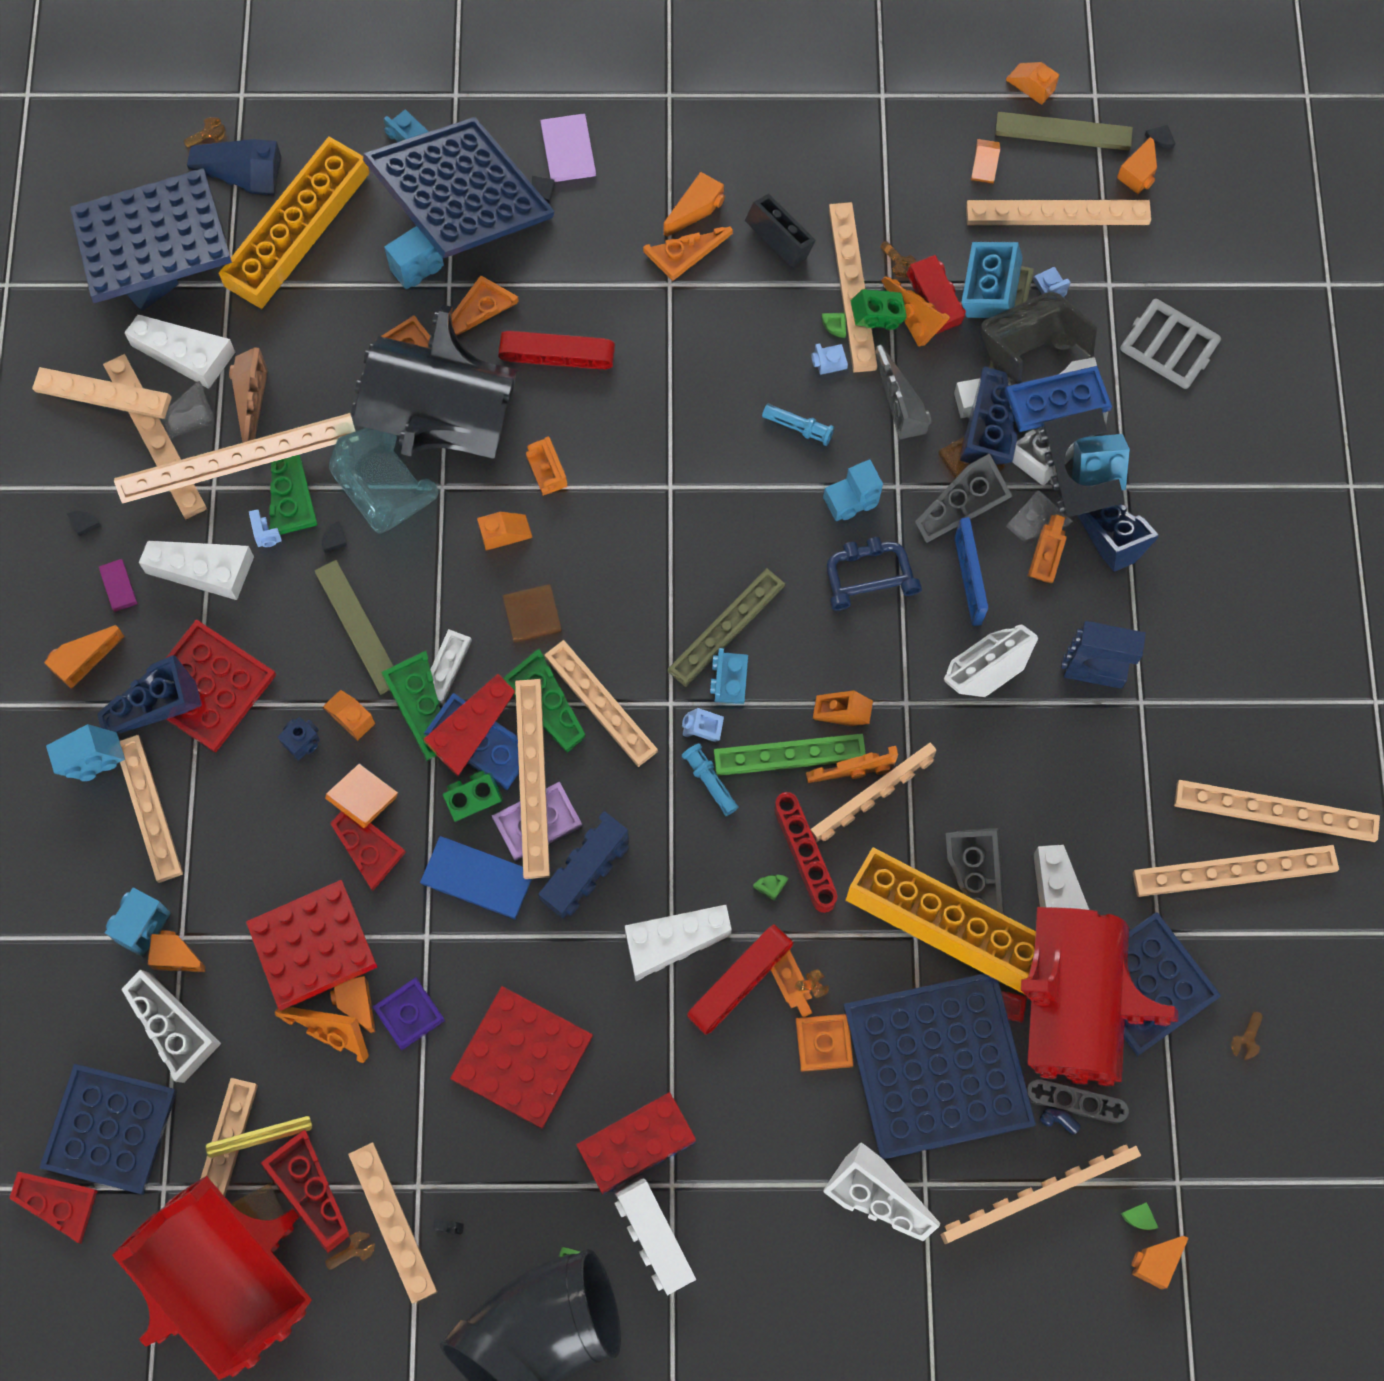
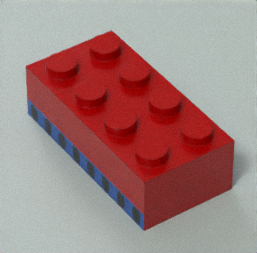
M669 1092L576 1145L602 1195L696 1143V1138Z

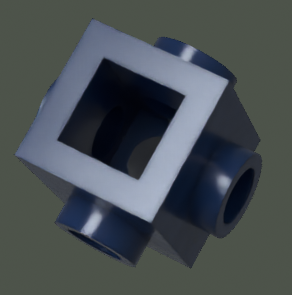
M300 716L296 720L289 721L284 726V731L277 736L281 744L298 761L306 753H312L318 747V742L320 741L317 735L319 729L310 720L305 722Z

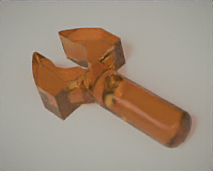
M209 117L203 120L205 124L204 129L184 139L185 146L189 148L208 137L214 138L216 142L221 140L226 132L225 126L222 125L217 129H213L221 125L220 118Z
M884 241L880 247L895 262L893 273L898 277L908 278L906 275L907 270L902 265L910 267V264L916 262L915 258L911 254L907 257L901 256L888 241Z
M819 970L807 973L806 977L808 980L797 981L795 985L798 991L812 990L815 998L826 995L829 990L828 985L822 986L818 982L825 978Z
M1253 1013L1244 1036L1239 1037L1236 1035L1233 1038L1231 1047L1234 1056L1239 1054L1241 1045L1246 1042L1248 1053L1244 1060H1248L1258 1054L1260 1046L1256 1045L1254 1038L1263 1018L1261 1013Z
M356 1232L349 1236L351 1239L350 1246L325 1261L326 1267L332 1270L354 1256L360 1257L362 1261L371 1257L375 1248L374 1243L366 1249H356L361 1240L371 1235Z

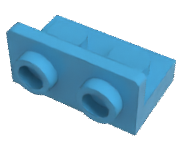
M406 109L392 120L388 116L383 118L385 133L390 139H395L398 142L429 132Z
M719 648L718 656L713 655L712 670L717 671L716 679H711L710 694H715V702L744 704L748 655L724 653V648Z

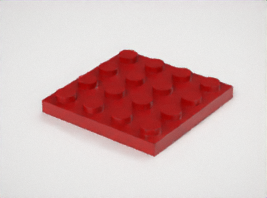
M196 619L167 657L176 656L195 680L202 706L166 720L216 753L277 674Z
M342 880L246 921L280 1011L378 968Z
M501 986L450 1079L543 1129L592 1040L593 1034Z

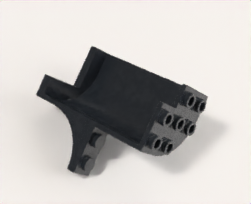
M442 305L439 311H435L432 325L436 326L435 334L430 336L428 348L378 336L374 343L371 342L369 350L366 349L363 363L366 364L364 372H362L361 378L357 380L355 386V393L358 394L357 401L353 402L351 415L354 416L353 425L399 435V445H402L401 454L411 456L416 451L429 448H446L495 458L499 447L506 408L513 394L518 370L482 361L469 353L455 334L452 324L451 306Z

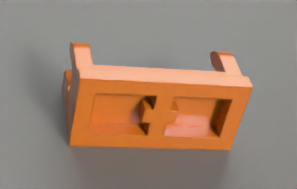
M545 437L543 440L528 445L529 451L526 452V457L542 495L544 496L566 488L567 478L550 437Z

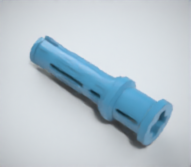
M769 403L766 404L762 414L763 418L803 433L805 438H814L823 442L825 446L829 444L835 426L830 425L828 427L816 422L815 418L806 419Z
M698 743L687 749L681 756L683 759H687L694 770V776L704 782L724 815L728 816L736 811L739 806L713 770V762L708 761L701 750V744Z

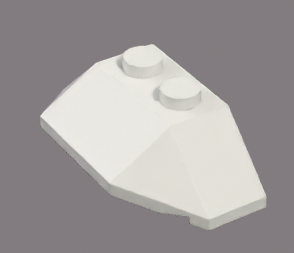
M1022 624L1012 629L990 633L951 660L944 681L959 694L986 697L1024 670L1038 637Z

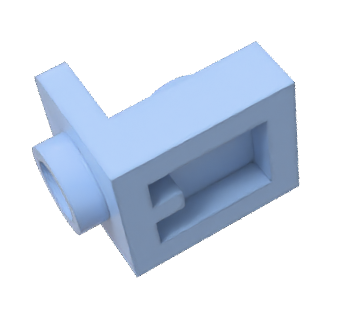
M1055 267L1035 275L1033 279L1046 302L1063 298L1067 294L1071 283L1069 279L1063 280Z
M820 343L815 344V351L811 353L813 366L818 367L820 375L847 369L848 364L842 344L822 348Z
M259 510L249 511L253 534L258 547H272L282 541L278 528L269 530L266 517H261Z
M700 708L694 709L683 718V736L695 735L713 742L719 741L724 717Z

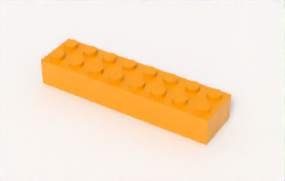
M328 137L231 257L232 263L224 265L220 270L219 275L224 287L262 309L370 174L369 167L363 161V156L335 139Z
M874 847L871 849L850 885L846 901L1023 993L1021 991V979H1027L1031 970L1036 931Z

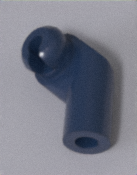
M1047 1108L1043 1110V1114L1040 1116V1121L1045 1126L1051 1127L1054 1122H1057L1072 1135L1076 1134L1081 1128V1125L1064 1110Z

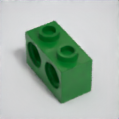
M862 289L850 300L856 326L893 330L898 328L907 318L903 296L900 292Z
M483 770L471 775V781L462 785L461 781L446 786L448 791L443 793V797L454 822L504 800L492 772L485 774ZM484 782L489 785L490 794L488 796H481L478 793L477 787L479 783ZM456 793H463L467 797L465 806L461 807L455 803L454 797Z

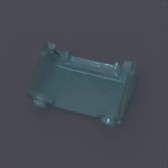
M364 428L338 438L329 461V468L333 477L377 533L383 534L435 501L439 490L435 483L427 478L420 480L419 483L393 451L397 440L395 434Z

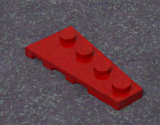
M497 674L424 738V742L459 777L482 740L486 737L515 694V691Z

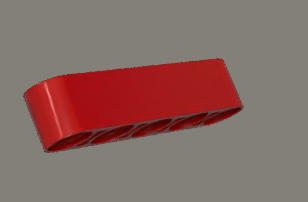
M504 331L500 337L498 357L508 362L610 369L613 366L615 343L604 338Z
M784 792L776 799L774 809L776 817L813 906L819 912H829L834 908L837 901L836 889L797 797L792 793ZM789 802L793 809L784 811L781 809L780 804ZM799 825L803 831L799 834H794L789 830V827ZM809 848L812 851V855L803 857L800 855L799 849ZM814 870L821 873L822 878L820 880H812L808 873ZM828 894L832 901L828 904L821 903L818 896Z
M775 924L770 926L691 1008L687 1017L705 1035L712 1032L785 956L794 942Z

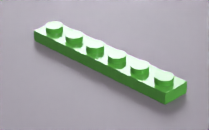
M863 734L714 749L716 775L721 776L835 764L863 756L866 753Z

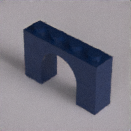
M1085 621L1081 629L1077 628L1075 637H1072L1071 644L1067 647L1066 654H1063L1061 668L1065 669L1064 678L1122 689L1127 681L1129 663L1137 665L1143 656L1146 632Z

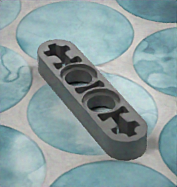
M1041 1079L1032 1081L1026 1088L1030 1102L1035 1105L1064 1110L1067 1113L1111 1124L1123 1122L1129 1114L1127 1104L1118 1098ZM1039 1085L1042 1092L1049 1093L1051 1088H1054L1051 1103L1048 1102L1050 1096L1041 1095L1037 1099L1035 1098V1093L1031 1092V1089H1035ZM1061 1091L1067 1092L1071 1097V1102L1067 1106H1063L1057 1101V1094ZM1085 1098H1092L1096 1101L1097 1108L1094 1112H1088L1084 1109L1083 1101ZM1102 1101L1106 1102L1104 1105L1106 1108H1113L1115 1104L1118 1105V1110L1122 1111V1114L1114 1118L1112 1112L1105 1110L1103 1111V1116L1099 1113L1103 1107Z

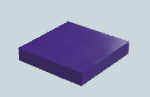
M416 977L373 1006V1009L401 1051L445 1021Z

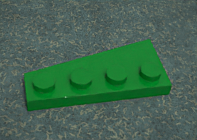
M298 454L271 462L272 481L270 483L269 530L278 528L280 535L317 526L318 523L301 455Z
M540 649L536 650L503 678L515 691V697V681L541 680L543 728L566 753L586 737Z
M424 651L382 671L381 675L426 761L437 755L424 742L426 737L424 732L440 712L427 652Z

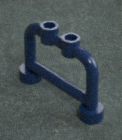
M880 537L868 539L866 541L867 546L858 547L856 542L844 544V551L834 553L827 562V573L834 595L830 598L832 610L840 611L850 607L851 601L849 596L899 585H901L903 595L912 596L921 592L920 580L913 577L904 547L896 542L881 543ZM887 551L897 554L903 575L841 587L836 569L838 562L843 560L855 561L867 555L879 556Z

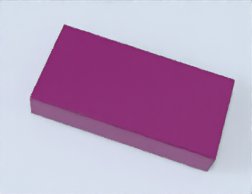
M119 559L99 566L112 610L117 612L137 605L138 602L124 561Z

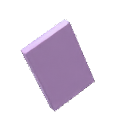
M585 114L540 120L550 179L558 182L596 176Z
M558 782L546 788L548 841L550 844L580 829L583 825L561 783ZM518 802L492 815L515 861L523 857L521 804Z

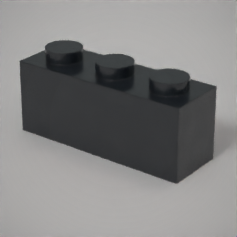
M769 193L753 202L745 219V222L791 267L807 259L816 242Z

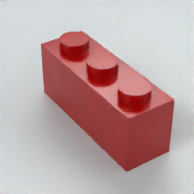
M936 255L910 264L906 275L916 294L924 298L927 303L933 304L935 306L934 309L941 314L946 313L949 315L950 319L936 333L938 334L960 325L966 311L963 309L962 302H959L955 295L956 291L953 283L948 281L945 275L946 271L943 263L938 261Z

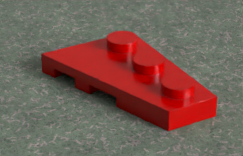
M342 811L330 823L372 891L406 853L402 847L373 824L369 823L363 828Z
M17 1172L10 1199L63 1232L77 1243L82 1244L98 1190Z

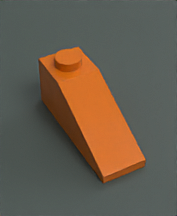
M700 172L664 221V235L668 237L712 214L715 208H719L724 202V184Z
M114 625L61 645L58 649L50 652L44 663L72 689L125 636Z

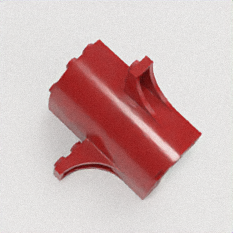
M1037 907L1033 962L1027 979H1021V991L1031 1000L1028 1065L1035 1070V1073L1041 1074L1040 1077L1055 1079L1057 1074L1065 1075L1067 1079H1071L1072 1083L1088 1084V1080L1098 1081L1099 1085L1114 1086V1082H1122L1125 1019H1128V1023L1144 1024V1020L1154 1021L1156 1025L1168 1026L1171 1025V1022H1178V1010L1175 1006H1167L1152 1001L1135 987L1128 968L1129 926L1122 918L1112 914L1099 915L1097 914L1098 911L1086 909Z
M205 1176L165 1204L166 1206L156 1214L151 1215L124 1241L112 1256L136 1283L147 1302L150 1321L148 1329L139 1338L141 1343L145 1347L154 1342L160 1344L171 1333L173 1336L179 1333L217 1379L221 1380L229 1375L231 1377L236 1376L244 1367L250 1369L261 1359L259 1354L262 1350L270 1347L276 1340L281 1342L287 1338L292 1332L290 1327L306 1315L307 1311L305 1309L312 1299L273 1254L280 1246L278 1241L284 1239L294 1230L292 1225L300 1217L292 1208L274 1220L251 1218L237 1210L208 1176Z

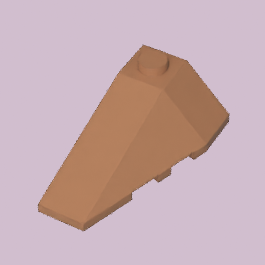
M253 348L237 355L234 365L230 366L229 376L233 383L242 443L254 440L257 432L268 373L260 348Z

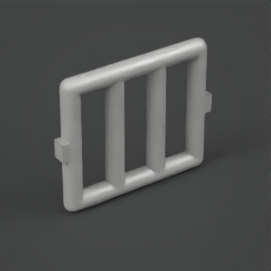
M1153 299L1140 318L1137 317L1134 321L1133 329L1120 346V349L1138 362L1180 387L1187 389L1200 370H1204L1208 365L1209 357L1221 341V337L1159 299ZM1158 310L1169 316V318L1147 350L1142 353L1132 347V345ZM1179 322L1189 328V330L1165 365H1162L1152 359V357L1174 325ZM1199 334L1208 339L1209 342L1186 376L1182 377L1172 370L1192 340Z

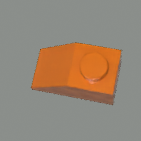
M1042 62L1020 63L1006 78V81L1042 105L1055 91L1060 74Z
M1150 137L1121 165L1117 179L1137 194L1144 188L1146 190L1149 189L1156 179L1154 178L1157 169L1154 139Z
M497 512L477 518L486 551L532 538L530 527L524 514Z
M342 690L336 693L323 706L357 741L375 725L372 715L356 699Z
M854 690L817 695L813 719L846 726L869 724L873 700Z
M160 931V934H151L148 966L153 970L205 972L206 967L186 943L176 935V932Z
M365 976L353 978L335 986L334 990L330 991L332 1005H337L339 1011L344 1015L357 1018L359 1025L370 1033L376 1032L369 984Z
M1181 1236L1142 1249L1141 1252L1137 1251L1131 1266L1135 1267L1132 1275L1159 1289L1168 1288L1188 1238Z

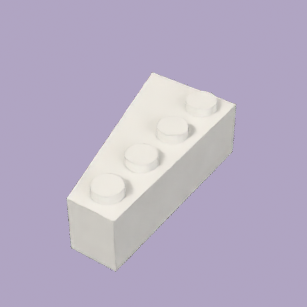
M137 315L125 331V335L132 347L208 389L235 354L230 339L142 315Z
M1108 412L1103 413L1105 424L1107 422ZM1040 427L1037 430L1029 431L1025 434V437L1017 441L1012 462L1044 486L1050 480V477L1054 475L1052 467H1048L1045 461L1044 453L1048 451L1046 443H1041L1038 431L1042 428ZM1074 443L1066 452L1065 464L1074 456Z
M148 541L139 564L146 574L237 600L254 556L249 546Z
M1064 845L1038 846L1033 856L1040 907L1089 910Z
M726 905L625 925V934L635 982L665 968L669 964L688 957V955L698 950H703L730 937L732 929Z
M139 970L122 988L124 995L137 1017L142 1021L147 1035L157 1047L158 1054L163 1062L166 1063L175 1082L185 1083L221 1045L150 972Z
M640 1175L614 1189L613 1191L618 1199L614 1204L621 1217L627 1216L631 1224L627 1229L634 1242L639 1240L643 1248L639 1253L645 1265H652L656 1274L651 1277L658 1291L664 1289L666 1294L669 1295L695 1281L696 1278L644 1177Z

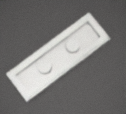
M449 629L430 669L438 702L442 706L472 641L471 637Z

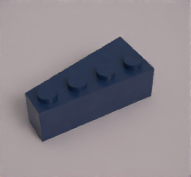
M605 811L599 817L602 822L597 829L590 828L585 834L582 848H576L570 853L565 862L567 867L565 869L560 867L538 894L539 899L562 919L567 914L571 916L580 905L578 901L583 895L588 896L596 887L595 881L600 876L605 877L612 869L613 865L611 863L617 856L621 858L629 848L627 845L629 843L628 829Z

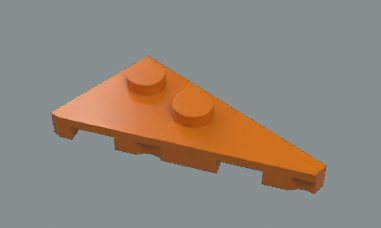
M730 226L726 228L720 227L714 229L712 233L703 235L695 233L682 236L679 239L665 240V244L651 247L648 244L643 247V252L674 281L733 234V229Z
M480 276L452 313V324L456 336L514 306L519 301L518 296Z
M884 277L881 280L887 291L902 293L907 315L904 322L917 345L925 346L950 319L949 315L946 313L941 314L935 310L933 304L927 303L924 298L912 290L904 289L897 280H893L891 277Z
M888 747L889 754L883 756L871 752L860 757L838 762L835 768L824 769L821 767L806 772L807 783L851 776L852 779H858L866 776V773L876 772L877 775L889 773L891 769H894L898 757L897 747Z
M288 1007L281 1011L277 1008L275 1011V1015L290 1025H293L295 1021L308 1028L307 1034L323 1043L331 1045L336 1050L341 1052L343 1048H346L357 1054L356 1060L360 1063H364L369 1057L358 1020L355 1017Z

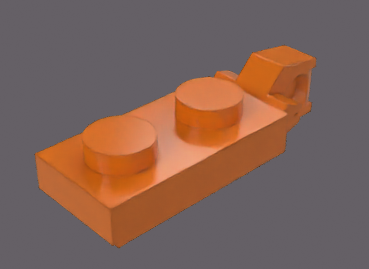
M1057 514L1051 515L1048 525L1045 524L1043 526L1028 573L1029 577L1049 584L1054 582L1067 538L1065 531L1062 530L1065 517Z
M789 950L771 969V972L786 1002L789 1003L791 1008L797 1006L804 1018L813 1013L807 1000L812 998L811 991Z

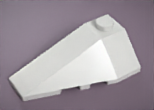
M862 1142L845 1157L823 1191L844 1208L851 1211L855 1208L869 1214L868 1218L874 1221L879 1218L892 1224L893 1229L921 1241H924L940 1226V1222L890 1166Z

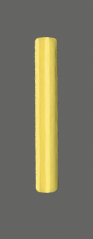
M305 1116L208 1143L206 1145L207 1156L213 1158L299 1134L304 1129L309 1131L312 1129L310 1117Z

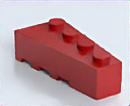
M304 1129L261 1162V1165L322 1247L329 1253L349 1237V1232L307 1132Z

